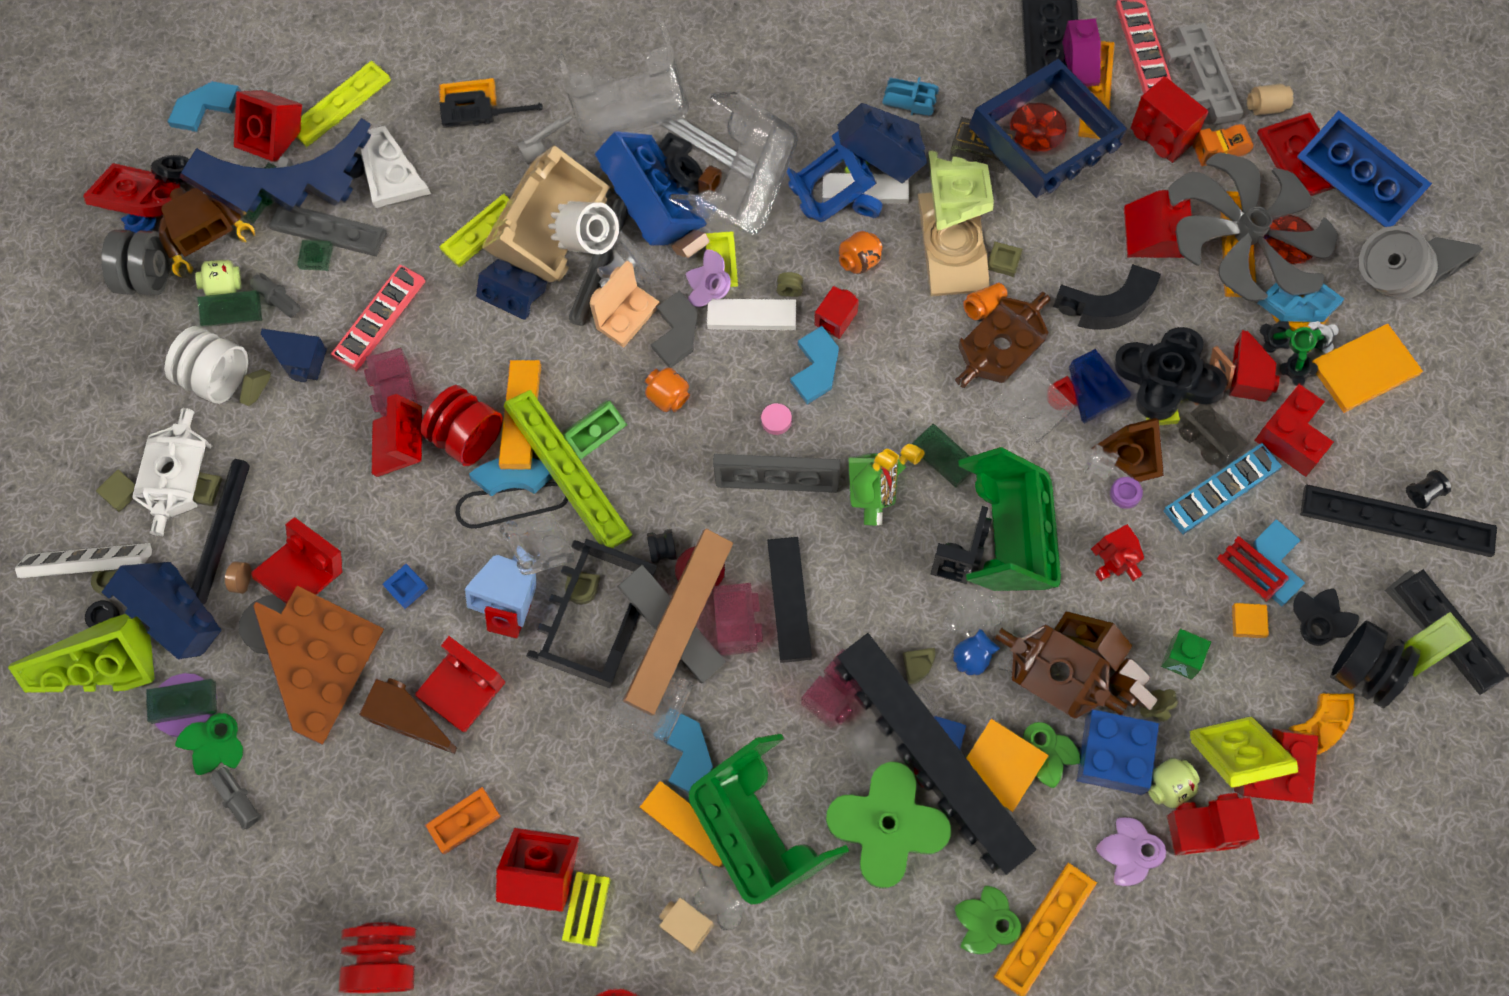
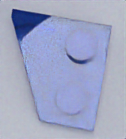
M1096 349L1074 359L1069 365L1081 421L1084 424L1128 401L1132 395Z

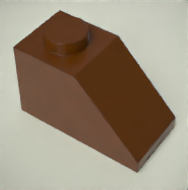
M1066 611L1055 627L1056 631L1110 662L1111 671L1116 672L1132 648V644L1112 622Z

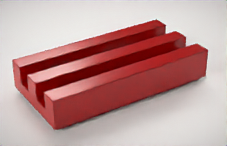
M1238 536L1234 540L1235 542L1225 549L1226 551L1216 559L1223 567L1267 602L1289 578ZM1241 548L1278 580L1274 582L1240 554L1238 550ZM1231 557L1235 558L1270 588L1265 591L1232 564L1229 559Z

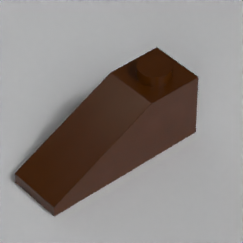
M388 678L387 682L375 680L359 714L367 722L452 754L456 753L457 747L418 702L405 690V684Z

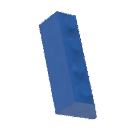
M1339 110L1297 156L1299 160L1383 227L1394 226L1432 184Z
M614 131L595 153L600 162L601 169L611 180L615 192L625 203L629 215L635 220L642 231L643 238L649 245H669L692 230H698L707 225L689 194L684 191L683 187L677 188L676 183L669 180L670 175L664 171L666 167L664 160L666 157L652 135Z

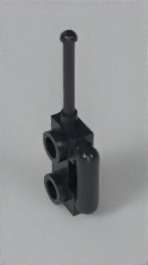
M482 90L449 93L445 95L444 102H439L441 122L444 128L472 124L478 126L481 123L488 125L490 122H494L493 116H498V114L532 110L541 111L543 109L541 103L499 109L497 107L492 108L490 97H486L485 92ZM475 102V104L457 106V104Z

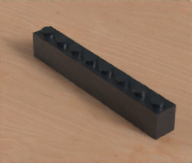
M869 633L865 634L833 660L837 665L834 667V670L838 677L845 684L850 682L857 691L854 696L858 703L865 710L871 709L877 717L875 724L886 737L891 735L898 745L895 748L898 755L906 764L911 762L919 772L916 777L927 791L931 789L940 799L937 804L941 811L949 819L954 817L961 826L958 830L961 837L968 845H975L982 854L979 859L991 874L996 872L998 875H1007L1037 850Z

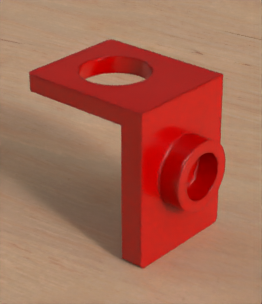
M486 606L484 611L487 631L517 639L522 627L518 626L517 614ZM495 617H501V618L507 620L508 622H506V621H504V620H501V619H498V618H495Z

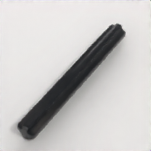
M234 459L231 462L191 585V589L194 590L203 605L207 602L250 465L244 460Z

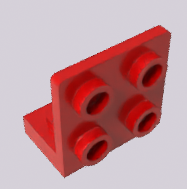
M398 394L387 397V415L374 420L372 423V475L379 477L422 462L421 405Z
M295 517L285 524L287 543L251 572L252 578L286 604L296 586L317 595L343 573L341 551Z
M448 636L441 645L447 653L446 657L415 695L461 732H466L506 682L497 671Z

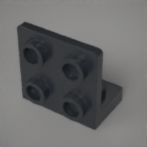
M982 506L969 551L964 550L961 545L956 543H938L930 575L967 584L966 574L977 572L982 560L983 547L992 521L991 518L986 517L988 507Z

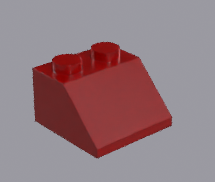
M264 90L236 91L233 147L269 161L277 162L300 133L302 104Z
M1158 190L1124 205L1127 257L1185 258L1180 254L1178 248L1176 226L1181 219L1191 216L1190 199L1173 206L1169 200V190Z
M514 828L496 869V902L563 912L570 893L579 837Z

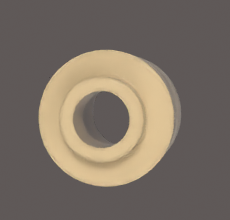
M1283 84L1257 86L1247 96V107L1249 110H1253L1255 116L1283 113L1285 109H1290L1293 104L1292 89L1290 86H1284Z

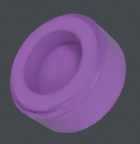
M1130 477L1117 479L1110 489L1112 502L1124 509L1135 507L1143 495L1139 482Z

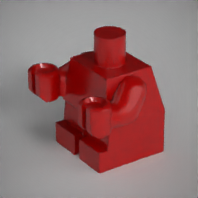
M1128 524L1104 536L1091 548L1095 556L1099 555L1105 564L1095 571L1099 581L1102 582L1107 577L1109 578L1111 576L1110 573L1120 576L1126 572L1132 582L1143 576L1137 564L1145 558L1139 539Z

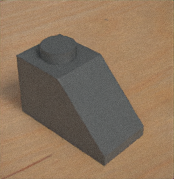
M1439 237L1428 241L1437 255L1438 270L1434 281L1426 290L1471 264L1483 249L1477 244Z

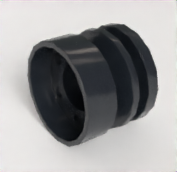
M1366 620L1358 627L1344 646L1332 668L1330 678L1350 690L1364 680L1365 683L1361 696L1367 700L1374 696L1373 703L1384 709L1405 689L1411 680L1420 658V650L1413 646H1409L1404 650L1405 642L1401 639L1395 640L1385 648L1388 632Z

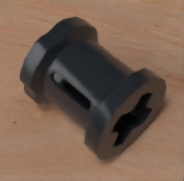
M1432 470L1419 483L1408 485L1406 493L1417 508L1425 509L1438 496L1449 494L1452 488L1448 478L1442 472Z

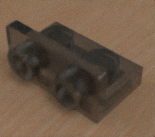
M1200 404L1192 412H1186L1177 424L1181 437L1189 443L1193 442L1201 450L1203 459L1211 465L1215 464L1219 469L1248 446V443L1209 404Z

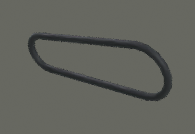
M547 482L543 487L558 486L556 482ZM510 488V489L501 490V491L498 492V493L510 492V491H517V490H525V489H521V488ZM484 490L465 494L458 501L455 514L462 526L469 529H477L557 510L566 505L568 499L565 496L563 502L556 506L480 524H469L461 518L460 507L462 503L472 496L487 494Z

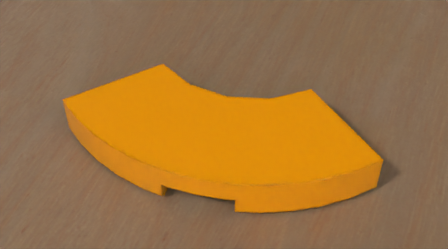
M1319 694L1317 709L1312 718L1303 724L1290 726L1289 730L1305 731L1318 735L1317 755L1327 751L1339 741L1350 725L1354 711V694Z

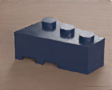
M861 103L837 124L840 144L902 184L927 164L924 151L925 145L922 142L918 123Z
M171 562L121 565L101 592L108 599L114 596L125 605L127 609L124 613L131 619L137 616L150 627L147 633L178 660L201 656L222 631L213 619L212 614L207 611L194 590L189 587L180 575L179 570Z

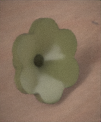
M1172 689L1152 691L1151 694L1157 699V702L1151 710L1140 707L1141 716L1145 718L1151 716L1158 717L1159 721L1168 720L1171 717L1169 710L1178 705L1175 691Z

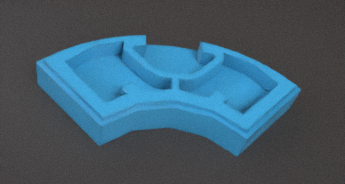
M498 458L477 467L469 473L470 479L490 496L510 488L526 489L535 494L553 478L542 461L532 458L531 470L500 469Z

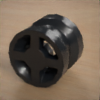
M672 529L665 530L663 534L657 535L654 532L647 533L652 564L658 563L664 558L669 560L677 559Z

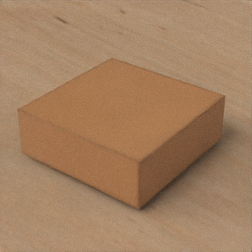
M692 230L671 247L677 255L689 258L709 244L710 240L706 233Z

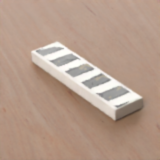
M150 543L27 554L15 567L17 578L115 570L121 565L145 564L152 554V548Z

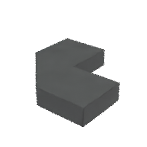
M680 290L656 307L657 312L672 329L654 341L651 347L669 368H672L691 354L694 349L698 311Z

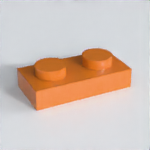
M481 787L425 826L441 853L445 855L499 819L501 815L485 789Z

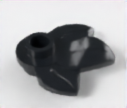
M1333 588L1320 592L1314 598L1300 591L1293 602L1294 613L1301 622L1300 633L1304 640L1311 645L1322 646L1327 644L1332 638H1345L1353 632L1359 621L1357 614L1340 612L1339 599L1336 590ZM1312 625H1316L1321 629V635H1316L1311 630Z

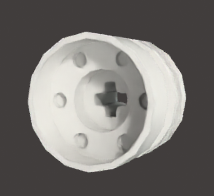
M192 326L180 333L170 346L164 369L166 378L171 383L181 386L185 390L194 391L196 395L212 403L220 404L232 397L247 373L249 361L248 354L242 346L227 339L219 338L218 335L210 333L204 328Z

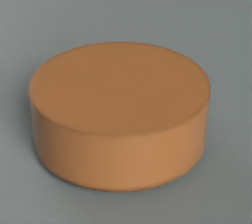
M234 561L227 568L225 585L229 592L243 594L247 591L252 572L251 566L248 563Z

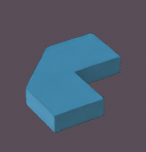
M212 81L178 98L168 119V124L173 128L197 132L206 109L232 114L236 105V91L241 90L237 85Z
M1276 282L1266 292L1268 297L1258 301V304L1280 321L1324 322L1342 304L1344 298L1324 283L1318 292L1306 294L1302 298L1299 295H1291L1284 292Z
M823 326L798 340V346L812 365L790 378V383L807 405L830 391L833 385L839 347Z
M1276 519L1253 542V548L1289 578L1271 597L1282 607L1305 582L1281 562L1301 540ZM1256 562V567L1265 573L1274 582L1278 580L1274 575H1272L1263 566ZM1256 577L1257 584L1267 591L1270 587Z
M670 708L655 738L683 753L668 782L689 793L691 786L713 770V766L699 722Z

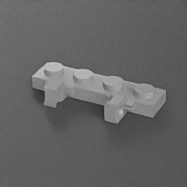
M1200 23L1179 27L1176 33L1179 43L1173 48H1167L1164 56L1167 68L1172 64L1179 66L1183 63L1185 68L1190 67L1198 86L1196 94L1190 96L1209 110L1213 124L1240 120L1244 112L1206 24Z

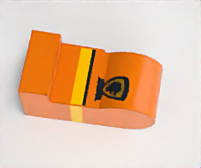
M1243 124L1213 132L1210 128L1199 130L1193 144L1201 167L1206 166V161L1217 153L1243 156L1248 154L1254 146Z

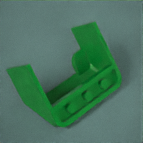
M1002 447L958 460L959 467L976 474L975 489L978 496L992 504L996 559L985 562L984 568L981 571L966 574L967 581L992 591L1047 590L1058 587L1061 582L1054 496L1052 481L1047 471Z
M782 733L755 738L696 781L689 790V802L739 894L744 901L752 905L768 901L812 877L850 851L847 845L817 856L816 852L805 844L796 845L786 850L755 795L758 790L764 787L768 779V770L761 756L784 740Z

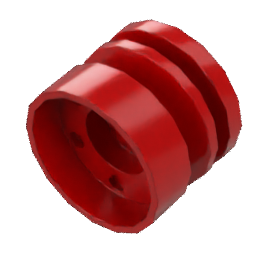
M453 385L441 392L431 403L423 417L420 433L424 439L433 442L437 448L445 449L446 453L461 465L470 466L477 463L494 444L501 431L503 417L500 412L487 403L479 402L474 394L468 393L462 386Z
M374 922L343 929L341 939L357 941V945L342 947L340 954L356 957V964L346 965L339 969L338 992L388 993L414 990L415 966L399 963V956L415 952V946L400 944V940L416 938V928L401 926L397 923Z

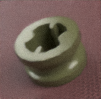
M794 272L779 274L777 277V293L788 297L801 296L803 293V287L801 286L803 284V277Z

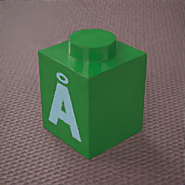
M1180 628L1170 641L1161 667L1192 680L1201 671L1211 641Z

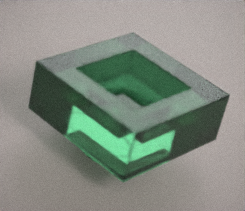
M302 240L297 266L300 270L328 271L333 245L330 241Z

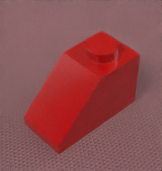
M1242 330L1234 344L1233 364L1235 369L1229 396L1266 402L1272 393L1277 392L1280 376L1275 375L1276 362L1249 331Z

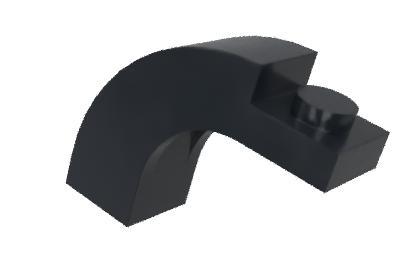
M1132 264L1125 284L1118 291L1109 295H1093L1061 284L1053 307L1058 308L1061 313L1068 316H1081L1078 327L1092 330L1117 328L1131 322L1145 310L1156 289L1161 273Z

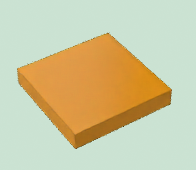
M991 718L966 759L1000 803L1013 812L1049 755Z

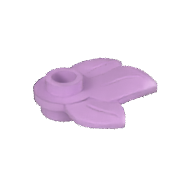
M707 249L705 251L704 266L686 272L687 280L692 289H694L688 300L695 307L705 306L712 299L723 298L731 286L730 276L724 271V259L713 250Z
M1128 817L1117 818L1116 829L1118 834L1104 838L1097 845L1096 850L1105 860L1117 865L1114 875V883L1116 885H1136L1145 879L1149 869L1156 868L1164 862L1166 848L1162 840L1153 834H1148L1143 824L1138 820ZM1145 845H1152L1155 848V853L1151 857H1145L1142 854V848Z

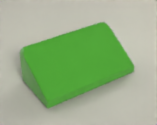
M605 401L565 430L562 435L581 460L626 427L627 424L611 401Z

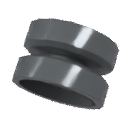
M115 229L109 232L102 248L101 266L103 277L107 287L115 294L133 295L137 292L142 295L158 296L163 293L169 274L170 259L159 240V232L140 230L135 233L130 230Z

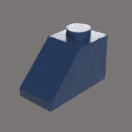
M262 328L260 334L292 380L298 382H307V379L318 381L327 351L320 337Z

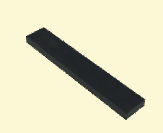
M1308 484L1304 487L1300 516L1482 556L1492 557L1495 555L1496 525Z

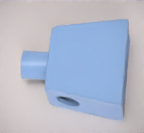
M523 550L516 551L512 559L500 555L493 556L466 586L467 608L484 614L486 606L516 613L518 626L522 627L537 585L536 570L530 566L533 561L532 556ZM495 617V618H498V619H501V620H504V621L508 622L507 620H505V619H503V618H501V617Z

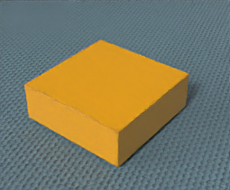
M1234 603L1232 605L1233 637L1267 638L1269 636L1267 605Z

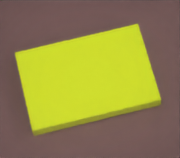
M1253 717L1189 731L1192 744L1231 788L1298 772L1297 761Z

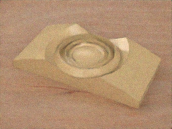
M932 192L918 193L931 296L968 294L989 287L987 252L982 236L981 215L945 229L937 230Z

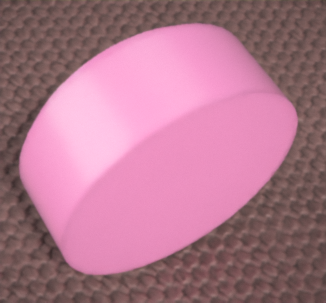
M778 403L768 405L761 415L762 426L765 431L773 435L785 433L792 423L790 410L785 405Z

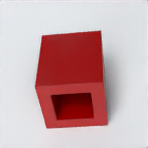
M833 286L815 311L814 325L817 327L823 326L829 334L840 339L858 313L859 299L852 292Z

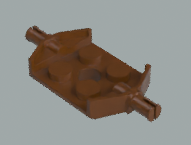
M1040 292L1030 303L1002 297L999 305L965 339H960L958 347L966 364V369L955 379L958 385L961 383L960 387L965 388L974 377L976 379L980 377L1004 383L1047 339L1049 333L1040 314V310L1051 300L1048 294L1045 296V292ZM997 338H1005L1010 342V347L1004 350L999 349L995 346L994 341Z
M1047 624L1023 638L1014 636L1004 630V628H1001L998 633L1007 637L1009 641L998 634L996 635L995 640L1011 648L1010 651L1013 652L1012 681L1072 718L1076 719L1099 705L1102 707L1106 706L1117 714L1122 715L1124 710L1113 703L1124 709L1129 705L1113 696L1112 692L1109 691L1110 662ZM1056 662H1063L1069 667V677L1064 681H1057L1051 675V667Z

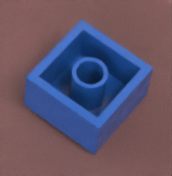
M1092 709L1085 718L1076 781L1139 795L1145 794L1151 789L1159 723Z

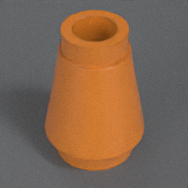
M996 283L968 294L967 299L963 303L965 312L973 320L985 319L999 305L1000 299L1008 296L1007 289L1003 284Z

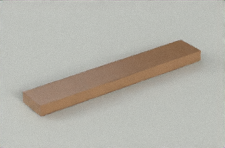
M708 529L702 531L623 702L651 716L655 715L732 548L733 542Z

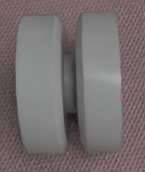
M1396 225L1384 227L1375 232L1363 244L1359 255V270L1365 281L1385 297L1401 300L1413 298L1428 288L1434 281L1437 273L1438 260L1434 249L1421 234L1410 227Z

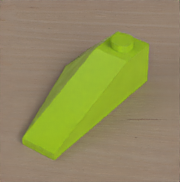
M127 614L105 620L17 660L8 666L25 693L63 692L66 686L83 685L84 692H95L96 685H113V691H127L152 683L155 679L151 636L147 633L148 631L137 616L131 619Z

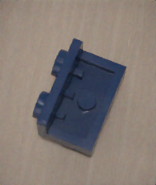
M497 259L479 273L476 296L478 299L525 320L529 317L531 303L545 292L547 281L512 266L509 262Z

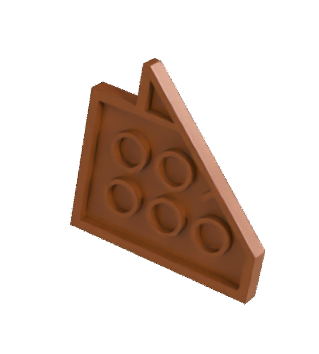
M296 586L281 614L258 602H255L253 608L292 731L323 745L384 628Z

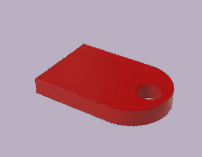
M112 163L86 191L83 197L86 205L141 217H156L163 215L162 206L171 201V191L180 188V184L173 182L166 184L164 180L155 179L151 171Z

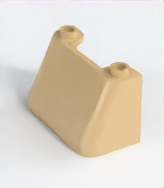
M553 145L539 155L528 167L482 248L491 255L550 283L556 280L560 281L569 268L566 266L567 258L564 257L568 249H560L558 247L560 241L551 239V236L556 233L554 229L549 228V224L555 223L556 220L552 218L551 213H560L558 205L567 204L568 201L606 204L607 197L605 195L610 186Z

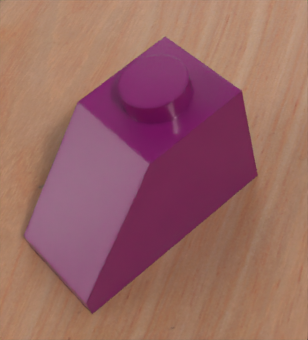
M1096 18L1068 21L1063 38L1067 68L1086 87L1099 86L1101 40Z

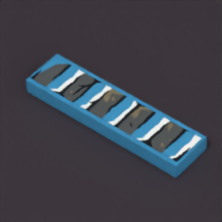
M1261 443L1165 507L1163 511L1184 535L1279 471L1282 465Z

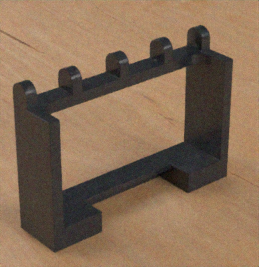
M586 539L584 543L573 540L571 547L582 552L576 568L562 567L561 573L571 577L564 597L554 594L550 596L549 601L560 607L552 627L539 623L537 630L548 635L542 650H540V653L528 650L526 657L595 684L611 688L639 616V611L631 602L602 672L549 653L588 555L633 572L643 565L653 577L657 565Z

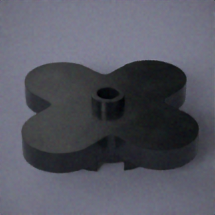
M1177 327L1167 331L1161 342L1154 346L1153 343L1147 345L1140 342H1131L1118 349L1115 357V370L1123 379L1140 384L1136 406L1145 417L1149 419L1157 418L1158 420L1167 419L1175 414L1183 399L1206 405L1213 404L1223 397L1227 378L1222 370L1216 366L1204 363L1203 358L1200 359L1204 342L1200 334L1195 330Z

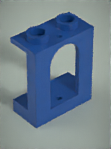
M838 131L831 136L835 146L797 173L790 168L786 169L790 178L788 184L802 202L800 204L802 212L807 218L810 219L812 217L819 222L826 221L877 184L865 160L840 144ZM844 161L854 182L830 200L821 203L817 202L812 194L815 183Z

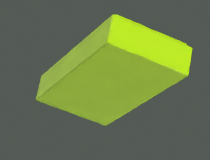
M1451 612L1405 642L1404 650L1409 646L1420 650V658L1413 673L1414 677L1472 640L1471 636Z

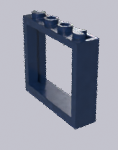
M1059 59L978 106L969 123L970 129L1036 198L1045 192L1052 193L1064 180L1074 179L1084 167H1093L1106 153L1113 154L1121 147L1122 143L1120 141L1127 130ZM1052 88L1100 140L1045 174L996 122Z

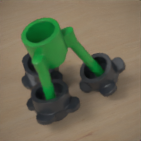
M1279 320L1277 324H1263L1260 327V334L1264 337L1265 343L1263 348L1266 352L1272 353L1278 348H1291L1295 352L1288 359L1287 363L1280 365L1279 371L1282 375H1287L1291 378L1293 385L1297 386L1298 384L1304 385L1305 379L1310 375H1315L1318 371V366L1312 363L1307 353L1312 351L1313 348L1321 349L1324 353L1334 349L1333 340L1339 333L1337 325H1324L1317 321L1310 322L1308 325L1310 328L1301 327L1292 331L1289 328L1290 324L1288 321Z

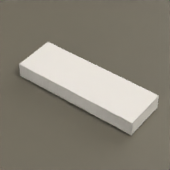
M826 173L823 176L822 202L830 200L852 184L854 179L851 173ZM872 174L877 184L863 194L873 196L883 204H908L909 179L902 184L888 174Z
M712 299L708 303L707 329L796 330V300Z

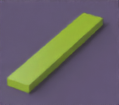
M529 390L505 401V410L597 542L614 548L630 539L632 533L533 392Z

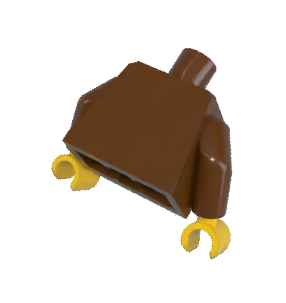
M184 188L172 190L170 193L171 201L164 204L161 208L164 217L160 221L159 240L168 258H172L174 261L172 264L173 273L181 278L179 267L185 264L189 273L192 274L193 266L183 260L180 254L187 257L233 231L232 225L237 228V236L241 242L247 243L241 235L243 230H249L255 236L253 226L243 223L240 220L242 216L211 196L204 194L197 188H193L188 192Z

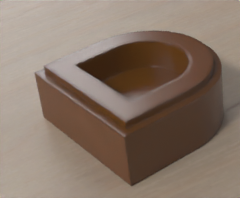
M712 165L706 168L699 178L700 197L707 200L711 199L721 182V169Z

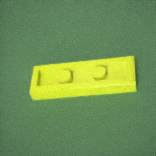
M503 193L439 246L440 250L460 268L482 249L486 238L508 203L509 198Z

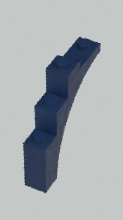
M361 118L348 136L333 149L313 160L289 167L257 168L241 166L220 160L196 148L179 178L242 216H245L248 210L254 213L262 200L258 193L288 211H291L294 205L299 208L301 207L308 195L304 191L305 188L336 206L340 200L345 203L353 191V188L349 186L353 178L343 171L345 170L349 173L358 158L353 155L358 146L362 149L366 146L371 137V134L367 131L372 124Z

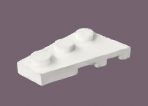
M381 126L369 129L367 132L371 134V137L363 149L361 148L375 208L431 194L425 182L419 177L415 168L407 160L386 127Z

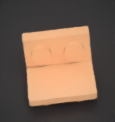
M628 260L621 267L614 269L609 281L602 288H598L590 299V307L596 329L623 348L655 313L656 307L660 305V301L637 286L633 264Z

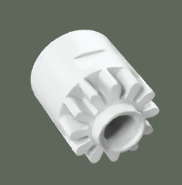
M568 201L567 204L558 205L560 213H551L552 218L556 219L555 223L549 224V228L556 231L551 236V239L560 241L558 244L560 249H568V251L602 254L611 249L617 240L619 232L618 219L614 211L606 204Z

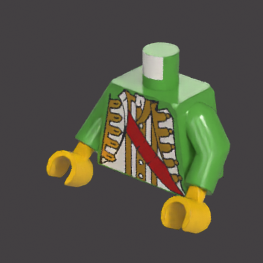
M907 444L902 448L900 457L899 454L887 448L880 453H868L849 457L851 506L864 508V525H882L883 508L892 506L896 502L898 475L906 468L905 463L907 461L914 465L918 464L925 454L924 450L916 445Z

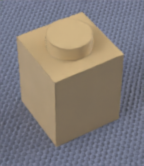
M679 898L676 903L670 901L659 916L663 920L659 927L693 953L697 951L714 927V923L682 898Z

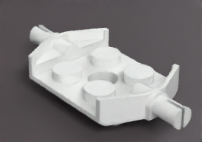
M182 408L178 424H173L170 428L150 434L147 438L132 498L151 511L150 514L154 516L150 534L155 536L164 535L166 521L169 517H174L197 507V503L192 499L205 446L211 448L212 445L191 430L190 426L194 411L186 408L185 410ZM173 461L174 466L172 470L162 474V467L168 462Z

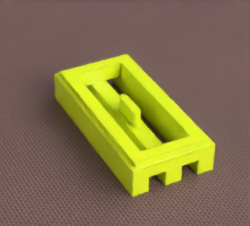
M576 871L562 941L597 947L610 884L609 877L584 874L583 872ZM583 881H588L577 936H573L572 930ZM595 883H599L601 887L590 939L584 938Z

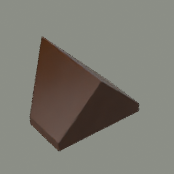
M1157 418L1126 425L1091 448L1138 482L1164 476L1160 428Z

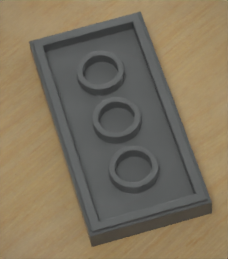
M714 454L713 457L715 482L718 488L837 493L839 489L840 459Z

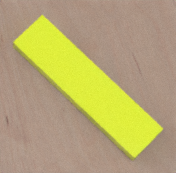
M371 60L302 115L301 130L296 138L306 147L310 146L391 81L390 76Z

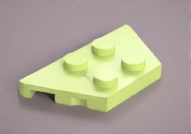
M928 151V165L937 230L945 229L993 210L994 199L987 164L969 162L955 156L952 158V161L937 158L938 152Z

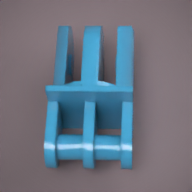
M889 77L882 103L886 106L911 110V115L917 113L929 116L934 112L932 105L936 104L937 98L935 95L939 93V87L934 84L920 82L921 77H918L917 82Z

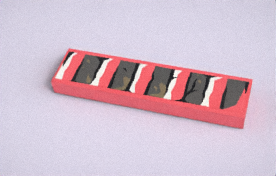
M1117 0L1116 9L1144 94L1164 76L1171 80L1146 1Z
M400 264L331 353L332 357L358 371L426 282L424 277Z

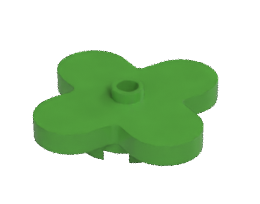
M887 762L875 770L871 778L869 795L867 797L842 795L829 805L826 814L827 827L835 838L843 842L859 844L862 847L860 857L861 874L871 886L880 889L893 887L900 882L906 871L908 853L924 855L938 853L946 846L951 835V826L944 813L933 807L915 804V776L906 765L899 762ZM883 819H893L895 827L890 830L885 829L882 825Z

